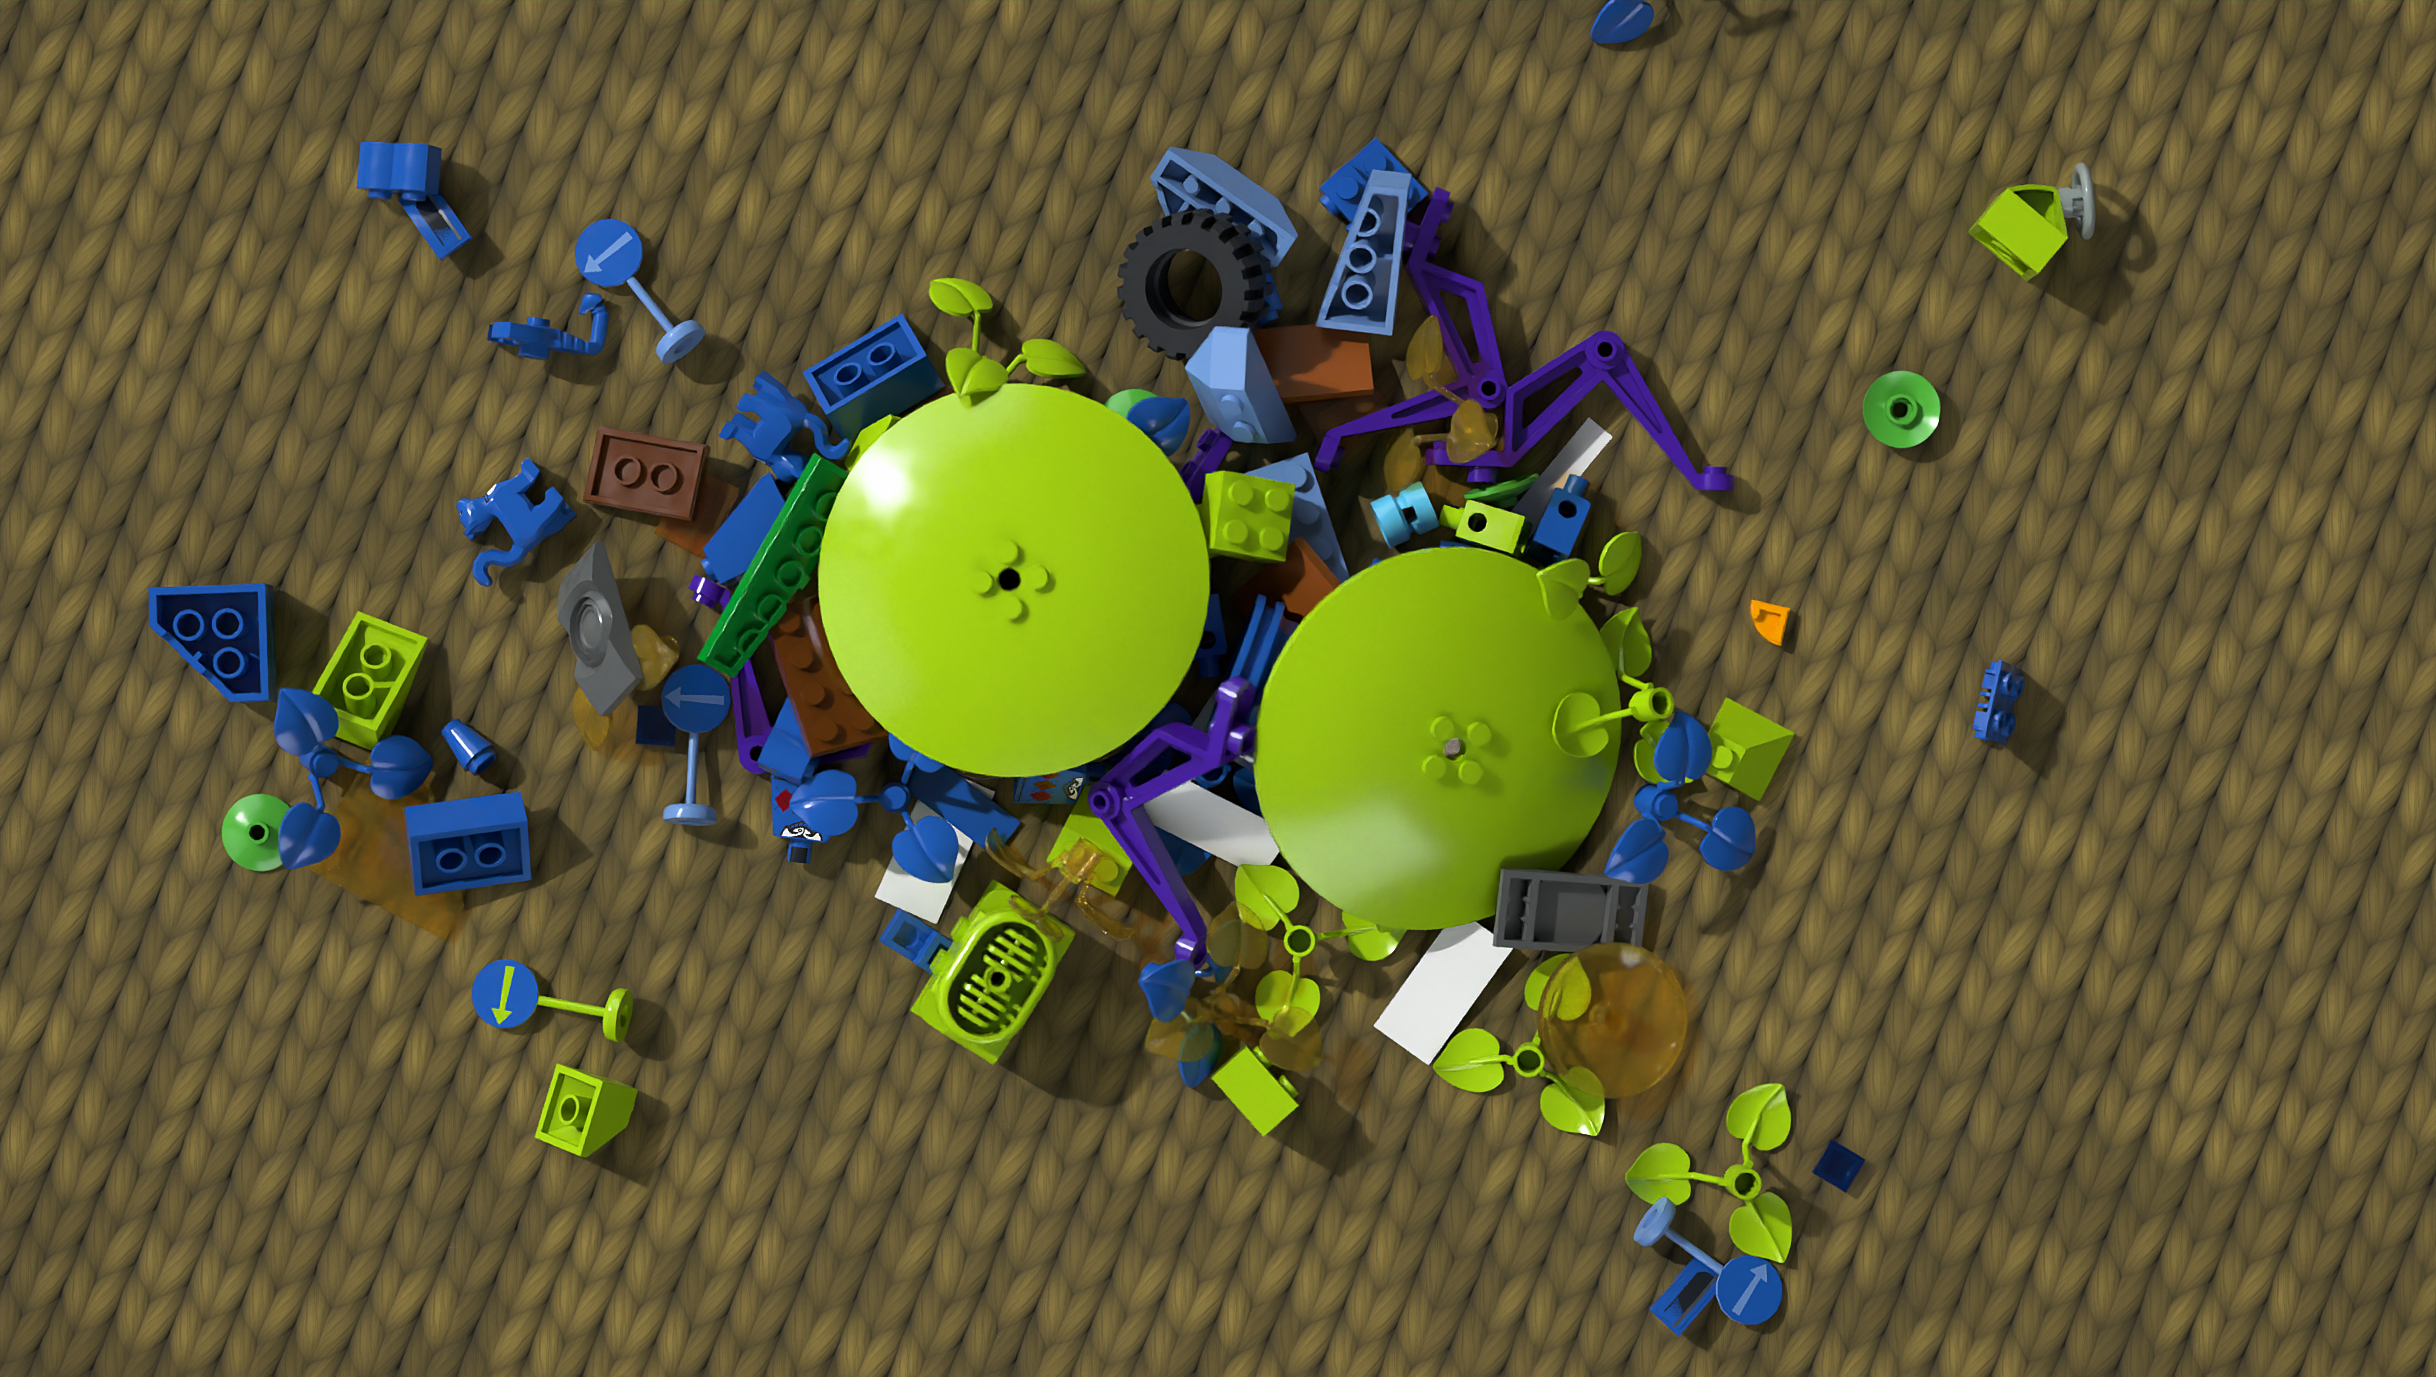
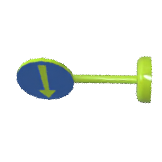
M512 959L496 960L487 964L477 974L472 986V1003L476 1013L487 1024L497 1028H514L525 1023L534 1014L537 1005L603 1017L604 1036L611 1042L620 1043L627 1034L632 1017L633 996L629 989L618 988L614 990L609 996L605 1008L539 995V984L535 974L525 964Z

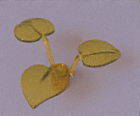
M1435 314L1429 316L1420 325L1409 343L1406 354L1407 371L1412 380L1421 381L1423 379L1426 385L1453 401L1459 407L1452 417L1450 433L1418 435L1414 438L1412 427L1404 426L1393 434L1387 445L1384 457V475L1390 492L1403 491L1415 480L1421 461L1418 446L1423 442L1447 441L1446 451L1448 458L1451 462L1458 464L1469 462L1496 445L1494 440L1498 431L1496 415L1483 412L1480 403L1476 400L1467 399L1465 401L1435 382L1432 374L1439 370L1443 355L1442 336L1439 321Z
M644 624L637 625L630 633L644 679L636 687L646 691L653 689L659 684L672 665L677 663L679 647L672 635L658 636L649 626ZM579 687L573 702L575 724L586 745L593 751H597L600 746L606 743L610 736L613 724L612 713L609 716H600L588 701L581 687Z
M996 827L987 835L985 848L988 854L1002 867L1020 878H1027L1032 882H1037L1041 876L1062 863L1063 866L1060 872L1065 877L1039 911L1017 895H1012L1008 899V903L1014 911L1028 923L1034 924L1036 929L1047 938L1059 942L1063 938L1064 933L1045 914L1070 882L1079 884L1081 880H1084L1079 896L1076 897L1074 902L1082 910V914L1087 920L1104 934L1117 941H1126L1136 936L1140 929L1131 928L1110 918L1086 901L1091 881L1097 875L1094 870L1105 857V854L1088 839L1080 837L1069 852L1064 849L1057 858L1036 871L1002 841Z
M1238 901L1230 902L1210 924L1207 930L1206 949L1216 964L1222 967L1233 966L1231 973L1220 986L1216 987L1215 994L1207 996L1200 1001L1192 996L1186 997L1183 1011L1170 1022L1165 1023L1154 1018L1147 1034L1145 1051L1179 1062L1199 1060L1209 1052L1213 1043V1030L1209 1024L1219 1026L1230 1022L1231 1024L1240 1023L1263 1026L1269 1029L1260 1039V1049L1266 1059L1279 1068L1291 1071H1306L1318 1067L1323 1060L1320 1029L1316 1020L1308 1011L1299 1007L1282 1008L1274 1015L1273 1023L1266 1019L1243 1017L1235 1014V1002L1231 996L1226 994V989L1238 976L1240 967L1253 970L1263 964L1268 953L1269 944L1266 930L1258 916L1244 904Z

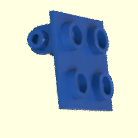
M1998 660V663L1991 662L1990 669H1985L1982 688L1992 691L1991 693L1980 691V696L1988 697L1990 700L1989 704L1978 703L1977 707L1987 709V712L1976 710L1972 727L1973 730H1976L1974 738L1987 741L1992 740L2005 745L2007 737H2011L2016 722L2015 714H2012L2015 699L2021 697L2024 688V677L2021 676L2022 669L2002 660Z

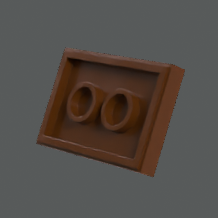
M598 426L583 502L695 523L711 447L705 444Z

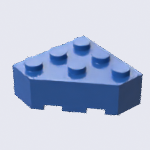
M237 584L148 588L150 627L179 652L178 654L195 670L210 681L226 699L236 703L277 701L273 585Z

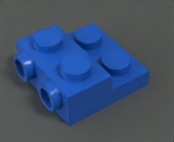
M1376 137L1319 187V192L1323 195L1319 199L1320 203L1332 216L1335 217L1338 213L1342 215L1349 223L1345 228L1348 233L1373 169L1410 174ZM1412 175L1407 214L1428 196L1426 190Z

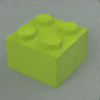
M1229 471L1207 473L1200 519L1207 541L1208 553L1264 564L1285 562L1296 484Z
M1245 1044L1212 1074L1211 1078L1264 1137L1299 1106L1295 1099L1299 1093L1284 1075L1277 1079L1268 1069L1273 1065V1062L1258 1045L1251 1050Z

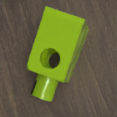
M1467 500L1465 508L1446 502L1439 518V525L1457 530L1456 537L1460 541L1488 551L1507 555L1519 561L1522 560L1533 524L1524 516L1472 500ZM1478 521H1487L1486 527L1482 531L1475 530V525Z

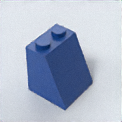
M770 472L760 478L703 548L707 558L701 560V563L710 581H714V583L719 582L721 585L729 587L742 580L787 501L777 478Z

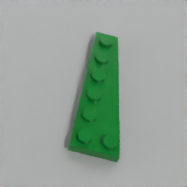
M813 453L697 658L732 678L737 675L765 639L769 629L787 610L786 604L798 588L803 590L811 579L808 575L820 561L821 544L829 515L837 495L850 473Z

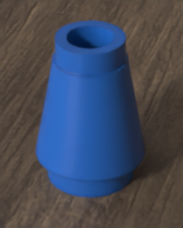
M459 718L448 723L441 732L465 772L470 771L474 776H477L488 769L497 758V754L493 751L494 745L465 723H462Z

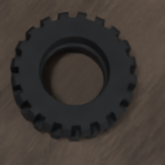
M1200 208L1195 211L1188 209L1152 222V225L1143 228L1135 235L1136 242L1128 244L1123 253L1128 262L1120 264L1117 276L1124 279L1123 285L1117 287L1118 299H1125L1127 308L1121 310L1125 321L1133 320L1136 327L1132 329V332L1138 339L1144 337L1149 339L1150 341L1147 344L1149 349L1156 353L1166 350V356L1169 359L1179 361L1186 358L1189 361L1200 345L1208 338L1215 326L1250 329L1252 335L1257 332L1261 326L1259 319L1267 316L1270 304L1264 300L1265 297L1273 294V282L1266 281V273L1271 272L1272 269L1270 261L1263 262L1259 252L1264 250L1259 239L1255 241L1249 239L1248 235L1251 233V230L1244 223L1233 225V216L1224 212L1214 215L1212 209ZM1190 249L1204 255L1215 266L1222 283L1221 304L1215 316L1208 320H1198L1187 315L1178 307L1170 293L1168 285L1169 268L1175 255L1182 250Z

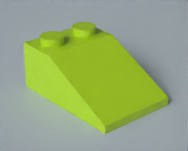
M357 612L312 693L324 698L335 708L339 719L336 737L373 750L380 740L391 735L398 722L428 645L427 637L362 612Z
M1100 759L1097 763L1106 765V774L1114 767ZM1085 786L1046 861L1116 897L1133 862L1101 818L1092 812L1088 803V792L1091 786Z

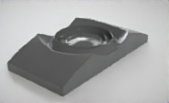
M595 542L561 580L558 594L557 620L569 634L571 646L577 656L574 678L599 715L609 716L644 677L604 542Z
M1501 868L1492 946L1640 957L1649 883L1635 884L1599 873H1567L1541 869Z

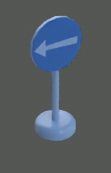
M604 219L591 224L579 236L575 248V260L581 274L592 284L602 287H614L627 282L667 332L656 347V354L663 364H669L685 356L702 340L705 329L698 321L694 320L682 322L674 327L634 277L643 259V244L638 233L626 222L616 219Z
M688 665L671 674L664 684L661 695L663 711L668 720L680 730L689 732L686 803L671 804L665 807L663 822L686 826H707L717 824V812L711 806L696 804L699 733L708 732L720 725L728 714L731 698L729 687L719 673L703 665Z
M1664 1196L1656 1201L1637 1226L1634 1233V1241L1644 1247H1649L1655 1244L1664 1234L1719 1274L1716 1281V1298L1721 1310L1735 1322L1742 1325H1757L1768 1320L1778 1310L1782 1299V1282L1777 1270L1767 1260L1756 1256L1742 1255L1722 1266L1669 1227L1676 1214V1206L1670 1199Z

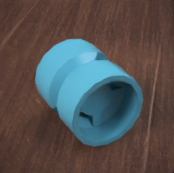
M1420 481L1400 489L1399 496L1396 498L1389 494L1370 502L1373 514L1389 548L1408 541L1412 532L1421 535L1440 526L1431 502ZM1411 507L1414 516L1406 520L1402 509Z

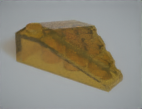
M371 753L364 763L365 766H372L370 760ZM359 771L333 813V816L339 822L341 831L340 842L337 848L323 861L304 867L416 926L447 940L465 907L461 892L448 891L415 896L406 835L404 807L435 803L431 787L426 788L425 783H423L418 789L403 798L385 799L374 794L371 790L370 780L372 774Z

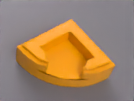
M1752 599L1750 615L1755 629L1766 641L1776 646H1781L1790 608Z

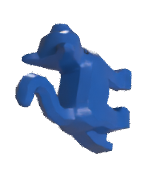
M764 370L754 380L753 387L759 392L756 395L745 393L736 406L743 413L748 411L756 413L761 418L759 423L737 412L731 421L726 422L718 435L725 440L735 438L740 441L754 459L771 467L777 477L779 486L782 488H789L796 484L811 459V456L789 447L790 442L801 429L808 428L813 431L815 446L822 456L828 459L842 460L852 450L851 440L848 438L842 440L837 446L831 445L825 423L817 416L809 413L802 402L793 397L781 382Z
M526 458L521 463L522 472L516 477L495 484L481 498L471 499L464 497L456 505L459 520L466 529L463 533L470 541L484 533L494 518H497L503 524L513 540V546L510 551L491 549L480 553L474 560L472 572L475 580L482 586L488 587L493 583L488 573L490 565L512 567L520 563L526 554L546 537L561 531L577 517V514L565 501L563 502V497L554 487L545 492V500L540 505L534 506L526 497L528 490L541 475L540 470L529 458Z

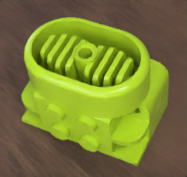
M994 879L989 883L969 917L966 918L962 915L950 933V936L954 939L952 945L947 951L941 948L929 967L933 975L910 1009V1011L923 1018L930 1026L942 1032L943 1035L992 1065L998 1060L1011 1038L1026 1023L1051 983L1058 963L1075 936V931L1070 926ZM999 971V976L997 978H990L992 973Z

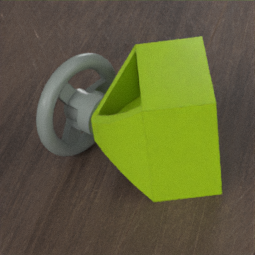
M2083 162L2075 165L2072 175V189L2070 187L2056 189L2052 186L2037 184L2018 185L2007 188L1995 198L1968 233L2025 281L2030 280L2043 269L2068 239L2064 218L2075 219L2077 232L2082 239L2088 240L2093 236L2096 209L2094 187L2089 167Z

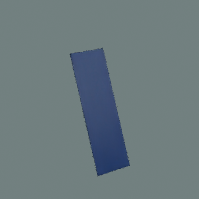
M946 765L931 773L917 767L906 784L914 797L994 857L1021 823Z

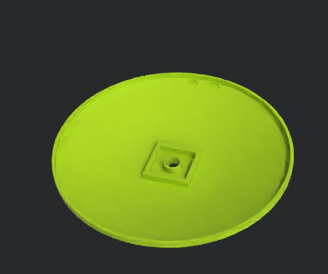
M1003 384L997 390L976 392L962 398H958L956 393L949 394L922 406L887 430L864 453L850 472L837 495L824 532L818 569L822 622L830 649L840 672L865 709L887 731L907 746L928 758L953 768L999 777H1030L1056 773L1081 766L1116 749L1145 728L1177 691L1192 665L1202 639L1210 597V562L1200 515L1187 486L1162 450L1142 430L1106 406L1073 392L1032 384ZM1013 568L1020 574L1021 582L1016 590L1008 592L1000 586L999 577L1005 569Z
M1438 547L1408 552L1373 565L1341 584L1307 615L1287 641L1272 669L1258 710L1253 758L1256 790L1269 832L1283 857L1308 886L1334 906L1366 921L1398 929L1432 930L1470 924L1496 914L1501 868L1559 871L1588 835L1601 812L1614 777L1621 742L1622 718L1604 722L1603 725L1608 733L1607 745L1598 754L1581 758L1566 754L1556 745L1552 734L1554 716L1561 700L1569 694L1584 692L1594 697L1600 707V716L1620 711V692L1607 646L1596 625L1583 607L1578 603L1575 611L1561 621H1556L1548 616L1544 606L1542 588L1536 576V573L1540 572L1539 570L1507 555L1478 548ZM1458 738L1460 741L1458 753L1453 757H1446L1444 753L1445 745L1451 739Z

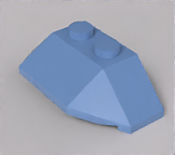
M1170 146L1150 177L1153 187H1156L1158 199L1165 216L1188 209L1195 211L1200 208L1212 209L1214 215L1221 212L1233 216V225L1244 223L1251 230V233L1248 235L1251 241L1259 239L1264 247V250L1259 252L1263 262L1269 260L1271 267H1277L1298 236L1279 199L1216 155Z
M1215 326L1208 338L1200 345L1185 366L1187 375L1209 422L1234 441L1266 444L1295 441L1297 434L1251 330Z

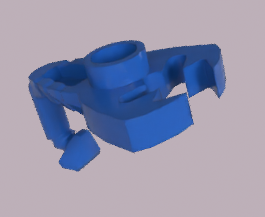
M591 292L584 294L578 314L584 315L591 310L590 314L594 315L589 342L573 337L568 333H563L561 330L550 328V320L527 317L525 325L512 322H493V325L489 324L487 340L496 344L518 346V356L531 359L549 360L550 351L553 350L596 356L605 346L609 312H607L606 305L601 303V295Z

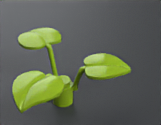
M940 278L930 281L929 296L940 310L957 317L971 315L974 321L972 350L968 348H954L948 352L946 357L948 377L958 398L976 392L999 389L1003 384H1007L1008 377L1023 363H1026V367L1031 373L1041 377L1062 379L1085 376L1084 366L1073 353L1061 344L1047 339H1031L1024 342L1022 346L1023 354L1018 355L1007 369L997 361L988 359L987 356H981L979 354L980 313H988L992 310L993 303L990 296L980 286L967 280Z
M1638 532L1620 533L1606 544L1599 560V572L1601 575L1598 577H1590L1589 565L1581 559L1565 560L1548 568L1538 567L1537 570L1540 572L1536 573V576L1542 588L1544 606L1548 616L1556 621L1569 617L1575 611L1587 584L1601 585L1604 583L1606 594L1611 596L1624 591L1635 578L1641 562L1642 546Z
M1633 607L1612 616L1603 625L1599 633L1607 646L1614 669L1617 671L1618 679L1642 691H1638L1633 695L1628 709L1600 716L1599 704L1594 697L1584 692L1569 694L1561 700L1556 709L1552 734L1556 745L1563 752L1574 757L1584 758L1598 754L1607 745L1608 733L1603 725L1604 722L1631 715L1641 722H1647L1640 729V734L1643 738L1635 744L1633 758L1635 767L1641 777L1647 782L1657 785L1659 781L1670 782L1662 778L1655 769L1654 754L1660 737L1670 725L1664 718L1672 714L1674 699L1667 689L1662 687L1654 688L1653 683L1645 684L1632 678L1640 676L1648 669L1652 656L1650 640L1642 624L1639 608ZM1685 777L1684 783H1690L1693 779Z
M1241 864L1237 869L1235 895L1241 915L1249 925L1262 931L1273 929L1281 919L1287 930L1284 937L1285 948L1290 954L1294 955L1293 976L1283 970L1273 971L1262 978L1256 989L1255 1003L1257 1011L1267 1029L1269 1037L1273 1040L1291 1036L1303 1029L1314 1018L1321 1002L1319 986L1311 979L1300 978L1301 958L1311 955L1317 949L1318 941L1348 936V947L1355 956L1366 961H1377L1389 956L1397 948L1408 930L1398 929L1380 933L1375 923L1355 917L1344 910L1342 912V919L1346 929L1317 934L1309 926H1294L1286 913L1293 911L1297 907L1300 898L1299 885L1293 875L1283 868L1272 865Z
M1573 953L1552 956L1536 967L1529 976L1525 985L1526 1003L1534 1010L1545 1011L1532 1042H1525L1520 1045L1514 1056L1499 1055L1500 1044L1492 1033L1481 1028H1469L1459 1032L1451 1039L1433 1064L1435 1072L1448 1083L1471 1092L1490 1091L1502 1083L1504 1069L1500 1062L1514 1065L1515 1070L1525 1077H1533L1537 1074L1541 1077H1547L1553 1080L1554 1083L1545 1087L1541 1094L1540 1109L1544 1118L1552 1126L1566 1132L1583 1133L1591 1136L1598 1135L1604 1120L1605 1101L1597 1078L1581 1067L1569 1068L1560 1078L1556 1073L1544 1068L1546 1052L1540 1045L1551 1014L1559 1020H1571L1579 1016L1587 1007L1590 998V986L1577 956Z
M1768 1083L1752 1087L1739 1095L1731 1104L1727 1112L1726 1127L1732 1136L1744 1139L1742 1143L1744 1163L1728 1168L1724 1177L1688 1172L1690 1159L1687 1153L1672 1143H1658L1650 1146L1627 1171L1625 1181L1630 1189L1638 1197L1653 1205L1664 1196L1670 1199L1675 1206L1685 1202L1691 1193L1688 1179L1725 1186L1730 1193L1743 1199L1747 1205L1737 1208L1731 1215L1729 1233L1733 1243L1740 1250L1752 1256L1770 1259L1779 1263H1783L1787 1259L1792 1241L1790 1211L1786 1203L1772 1192H1763L1755 1198L1760 1192L1762 1183L1758 1173L1751 1169L1754 1163L1751 1160L1749 1150L1750 1143L1759 1150H1771L1780 1146L1787 1138L1791 1127V1113L1786 1099L1785 1087L1782 1084Z

